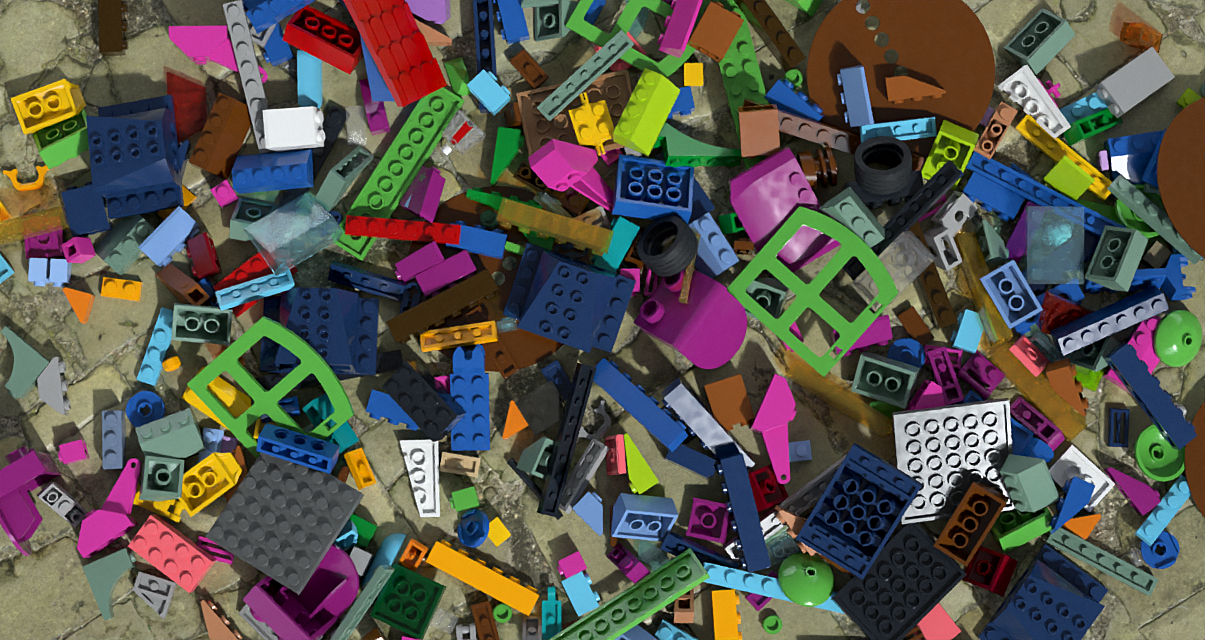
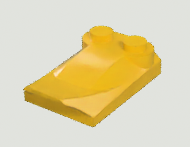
M66 79L11 98L24 135L36 133L42 128L77 116L86 106L79 85L72 84Z
M219 376L207 385L212 394L234 417H239L252 406L250 397ZM188 386L182 399L228 429Z
M213 452L183 474L181 498L178 499L189 516L192 517L204 510L206 506L235 486L242 473V468L232 453Z

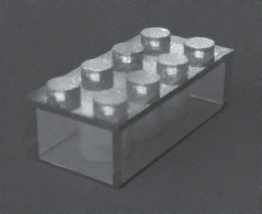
M903 231L878 256L892 277L899 292L891 303L936 259L911 231ZM866 269L850 284L868 305L879 293V289ZM876 301L871 308L876 312L882 304Z

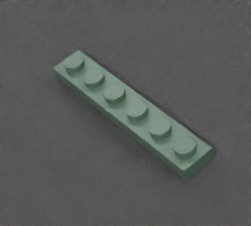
M622 30L618 32L548 96L537 109L550 122L629 50L634 43Z
M1121 174L1107 188L1194 265L1202 258L1179 235L1168 215Z
M1061 527L1053 534L1050 533L1046 540V543L1149 597L1159 580Z
M380 565L373 571V577L363 586L362 593L354 600L350 611L342 617V623L332 632L330 640H348L395 570L390 565Z

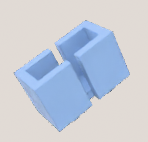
M30 258L28 281L34 283V286L45 287L46 283H53V287L63 288L65 284L71 283L72 263H67L66 259H51L50 261L46 258Z

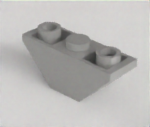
M53 357L37 378L39 398L61 415H69L68 410H71L70 400L66 398L68 382L64 380L63 372H66V365L62 358Z
M50 482L37 494L38 498L73 527H76L88 513L57 482Z

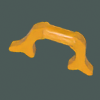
M47 165L43 167L36 166L39 174L38 179L35 182L23 184L17 181V169L12 171L4 170L3 174L11 179L15 189L23 192L40 189L43 186L45 174L49 169Z

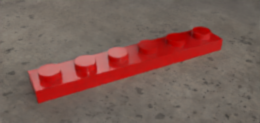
M347 215L345 235L430 243L435 241L441 244L460 245L462 226Z

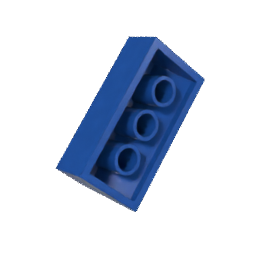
M312 149L237 156L232 169L233 189L239 194L314 187Z

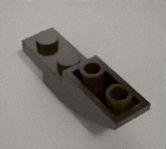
M522 161L513 176L535 192L579 216L589 202V198L570 187L565 191L548 188L530 168V164Z

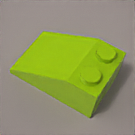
M943 120L921 171L922 177L929 180L948 160H952L964 172L979 134ZM959 180L950 189L955 191Z
M1064 156L1054 164L1040 182L1044 186L1076 201L1095 179L1067 156Z
M628 433L624 434V447L628 480L630 481L628 486L633 494L637 492L638 495H641L659 483V480Z

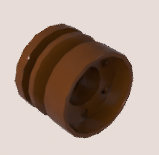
M830 147L824 148V156L821 149L818 148L816 150V158H813L810 150L797 152V162L812 190H817L819 180L824 188L828 187L827 179L831 187L837 186V164Z

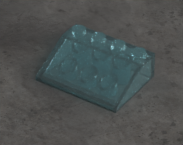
M308 192L244 228L245 233L276 277L338 241L343 233L334 217Z
M1026 207L1025 280L1028 284H1084V207Z

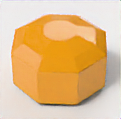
M178 356L171 357L162 362V366L167 372L176 370L182 364Z

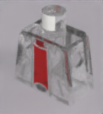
M458 109L442 133V137L447 142L440 150L447 157L455 150L463 155L486 137V133Z

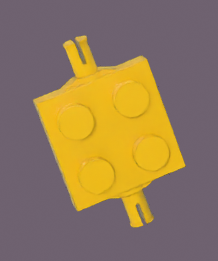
M581 93L579 97L582 105L568 110L578 144L582 147L595 145L598 156H601V152L604 155L606 152L603 143L613 138L615 130L606 101L589 103L587 93Z

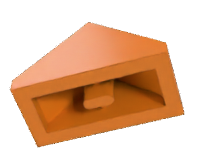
M63 288L62 290L80 323L86 324L95 296L74 289Z
M515 401L510 402L502 437L505 440L530 426Z
M1094 514L1071 518L1062 527L1081 539L1086 540L1100 520L1101 515Z
M412 538L398 564L416 572L430 549Z

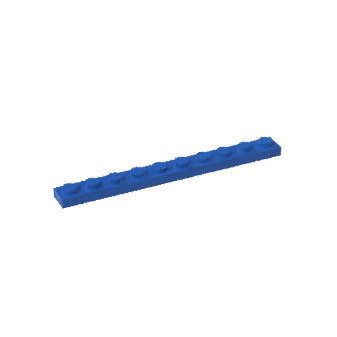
M975 151L966 166V169L986 177L1100 238L1105 226L1126 228L993 159L985 158Z

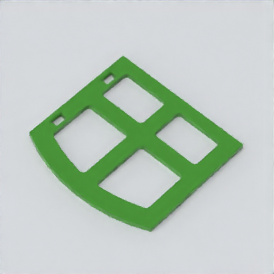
M580 0L565 27L602 48L621 30L627 34L641 8L646 7L665 19L667 15L671 16L673 9H670L671 5L662 0H629L613 30L608 34L584 20V16L594 0ZM720 0L702 1L691 34L710 1L714 3V1L720 2ZM686 45L685 51L680 58L669 54L661 62H656L630 48L620 59L641 71L647 68L667 78L683 65L696 49Z
M800 206L727 288V291L823 377L827 375L899 294L887 269L864 241L832 218ZM802 226L818 230L842 244L841 249L810 284H805L776 257ZM855 256L871 275L879 289V293L855 321L850 323L820 297V292L851 257ZM765 269L796 295V300L778 319H775L746 293V289ZM878 301L882 305L873 314L869 309ZM806 308L814 310L840 334L839 339L822 357H818L789 331L790 326ZM837 346L842 350L833 359L829 354Z
M265 316L258 320L187 383L189 388L256 459L261 454V452L256 451L258 441L247 431V428L263 414H267L279 427L321 440L326 439L354 415L352 405L341 382L325 360L297 334ZM263 336H267L281 344L301 360V363L270 390H265L238 361V358ZM223 371H227L254 400V404L239 417H234L207 388V385ZM313 373L326 391L334 407V412L311 432L306 433L278 404V401L304 378ZM332 418L336 423L329 429L325 423Z

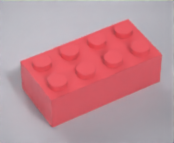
M157 514L150 515L128 545L129 548L189 593L195 591L217 561Z

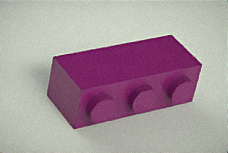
M464 250L416 275L415 278L425 297L432 298L440 294V291L445 288L449 289L457 285V282L474 276L477 270L469 254Z

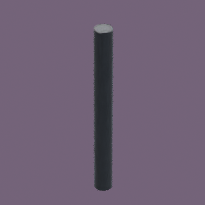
M511 458L507 464L540 500L542 490L525 471L516 468L518 463ZM558 510L555 518L559 520L563 514Z

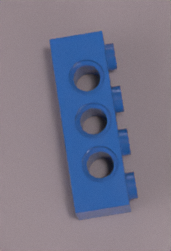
M1075 278L1037 296L1036 299L1040 305L1042 303L1049 305V312L1040 311L1033 316L1032 321L1025 320L1012 327L1014 335L1019 332L1023 335L1031 331L1030 326L1034 324L1040 326L1048 322L1047 317L1054 315L1055 318L1065 313L1064 309L1068 306L1073 309L1082 304L1080 300L1084 299L1085 296ZM1059 294H1063L1066 297L1065 304H1061L1058 301Z
M266 423L258 436L256 451L330 474L338 461L340 445Z

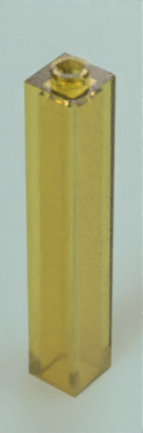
M960 232L954 239L963 261L960 263L990 347L1009 343L1013 337L1012 331L1007 327L980 281V278L990 272L975 232Z
M797 359L794 360L784 377L880 438L891 434L893 420Z

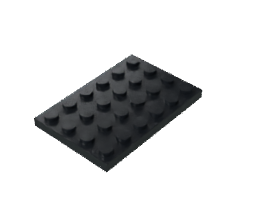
M917 522L908 523L882 548L863 580L854 575L831 600L870 640H902L967 574L950 556L934 547L936 542Z

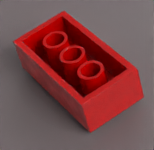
M309 5L298 10L286 25L283 41L349 75L364 57L360 32Z
M272 240L215 283L213 288L215 291H219L286 269H290L293 276L298 272V269L278 243ZM261 299L232 307L233 314L236 318Z

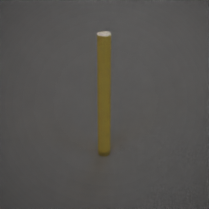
M695 233V235H696V237H697V239H698V246H699V241H700V236H701V235L698 234V233ZM696 255L685 269L679 302L686 303Z

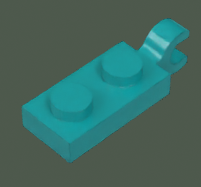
M548 586V600H542V640H549L561 632V600H556V586Z

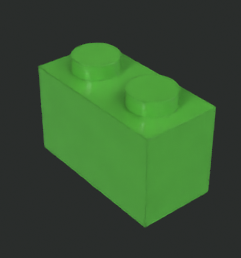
M474 486L451 492L452 497H449L451 508L456 509L457 512L480 506Z

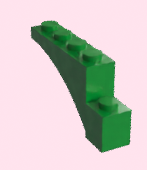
M666 122L653 148H663L665 166L735 167L740 165L743 158L740 149H728L702 143L679 132Z
M473 187L472 190L467 189V199L480 202L504 215L514 223L530 243L553 250L556 233L549 227L542 226L541 229H538L543 207L539 205L540 202L528 200L527 203L521 201V198L516 196L506 198L502 197V193L494 191L488 194L483 192L484 189Z

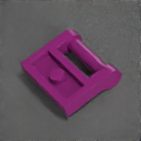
M977 350L956 374V377L962 378L975 389L983 400L990 396L1006 376ZM967 370H968L970 373H972L977 379H979V380H980L984 385H986L988 388L985 389L981 384H979L974 378H972V377L967 373Z

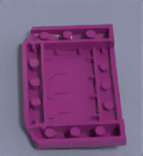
M788 147L783 148L729 180V202L750 241L754 242L753 247L757 254L799 206L821 213L819 210L821 205L795 156ZM802 226L776 257L791 272H795L836 248L840 243L818 230Z

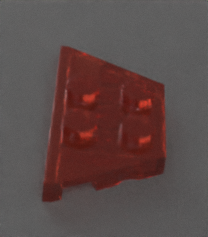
M166 72L167 95L173 96L177 140L179 142L204 128L208 119L206 88L173 73Z
M1046 291L1038 328L1040 331L1051 335V330L1094 311Z

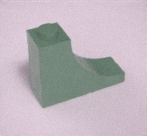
M360 145L330 170L313 201L329 212L339 203L346 190L373 160L374 156Z
M5 326L1 333L9 341L14 356L13 371L5 387L9 389L7 393L14 399H24L37 384V378L50 361L11 328Z
M129 548L122 549L82 566L104 620L115 617L112 608V597L116 584L128 570L136 566V556L133 550L130 551Z

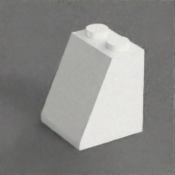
M309 106L263 110L266 149L284 152L324 147L325 133L322 126L324 116L321 109Z

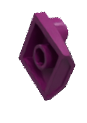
M693 497L691 516L685 535L724 543L728 534L731 512L728 513L726 504Z

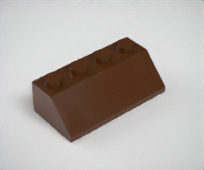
M222 93L218 94L189 160L193 167L222 179H228L252 124L248 106Z
M973 481L934 544V547L967 567L1007 504L1009 497L992 487Z

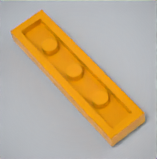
M495 321L429 330L420 335L422 352L498 341L497 324Z

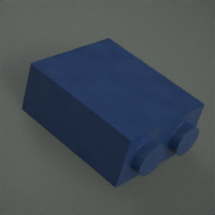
M92 181L85 183L84 187L77 188V186L66 188L65 192H61L73 238L85 237L113 229L111 220L108 218L106 200L93 190Z
M682 444L673 452L669 450L664 459L704 479H707L709 476L712 477L716 470V460Z

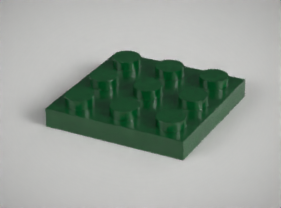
M394 563L392 568L395 570L383 586L370 616L423 640L446 590V586Z

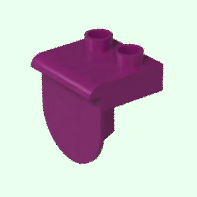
M686 266L679 273L662 278V282L654 294L641 306L640 313L633 323L646 334L681 353L694 365L703 369H714L727 363L741 347L747 330V315L742 304L727 291L725 286Z
M24 446L8 454L5 459L9 465L0 470V524L15 547L23 555L29 556L32 554L29 539L43 521L29 492L61 475L50 454L38 452L35 448L28 450Z
M332 544L300 595L271 577L266 576L243 598V601L250 607L252 616L256 620L266 623L277 634L278 640H317L337 622L354 602L359 590L358 572L349 555L337 545Z

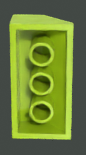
M645 68L613 132L614 142L649 156L680 93V89L663 75Z

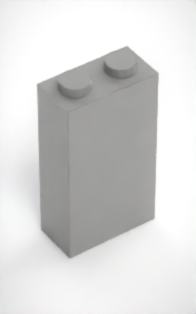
M1151 47L1102 81L1095 89L1098 96L1107 104L1109 111L1116 118H1119L1171 81L1174 75L1154 48Z

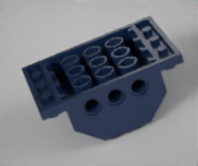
M172 95L98 107L99 117L86 116L92 186L95 192L106 198L108 218L114 219L177 208L178 206L184 207Z
M527 242L503 315L519 320L517 328L588 353L591 352L593 347L611 353L637 280Z
M302 287L283 291L281 296L264 297L263 316L280 323L307 342L325 360L335 374L376 375L379 299L360 298L358 293L337 288ZM267 336L262 337L260 372L290 373L301 363V360L281 344Z
M854 443L825 488L796 539L863 580L922 487V483Z
M1044 544L977 638L980 640H1081L1105 607L1100 601L1108 589Z

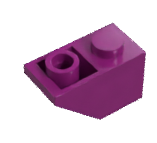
M620 542L606 556L634 584L651 573Z

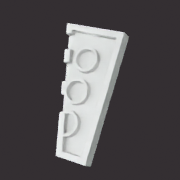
M1028 65L1023 66L997 86L1001 91L1004 90L1009 94V98L1013 102L1020 104L1024 108V112L1028 115L1031 114L1037 120L1036 122L1054 139L1071 127Z
M399 440L420 517H440L439 442H432L431 440Z

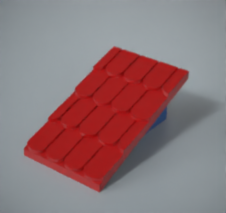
M343 0L360 32L372 101H395L398 107H404L447 86L436 58H433L424 35L419 31L407 2L404 0Z

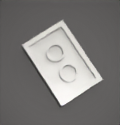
M1073 445L1049 469L1052 480L1062 489L1066 480L1069 481L1074 476L1095 485L1090 502L1084 507L1088 513L1115 485L1113 481Z

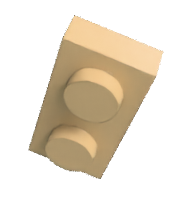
M442 452L439 471L478 478L481 458Z

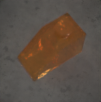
M1123 22L1119 41L1130 47L1148 50L1153 47L1159 53L1163 34L1144 23Z

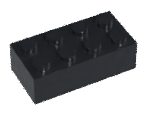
M921 170L912 171L911 179L906 187L886 195L867 192L858 185L857 181L847 182L841 189L843 192L848 187H851L865 206L872 210L881 208L883 204L896 206L900 204L899 202L905 200L908 202L924 186Z
M416 358L405 360L382 386L432 442L442 440L467 413Z

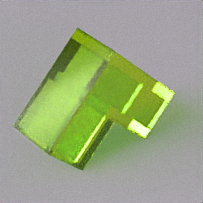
M1104 369L1097 372L1089 370L1088 375L1077 371V381H1081L1084 389L1096 392Z

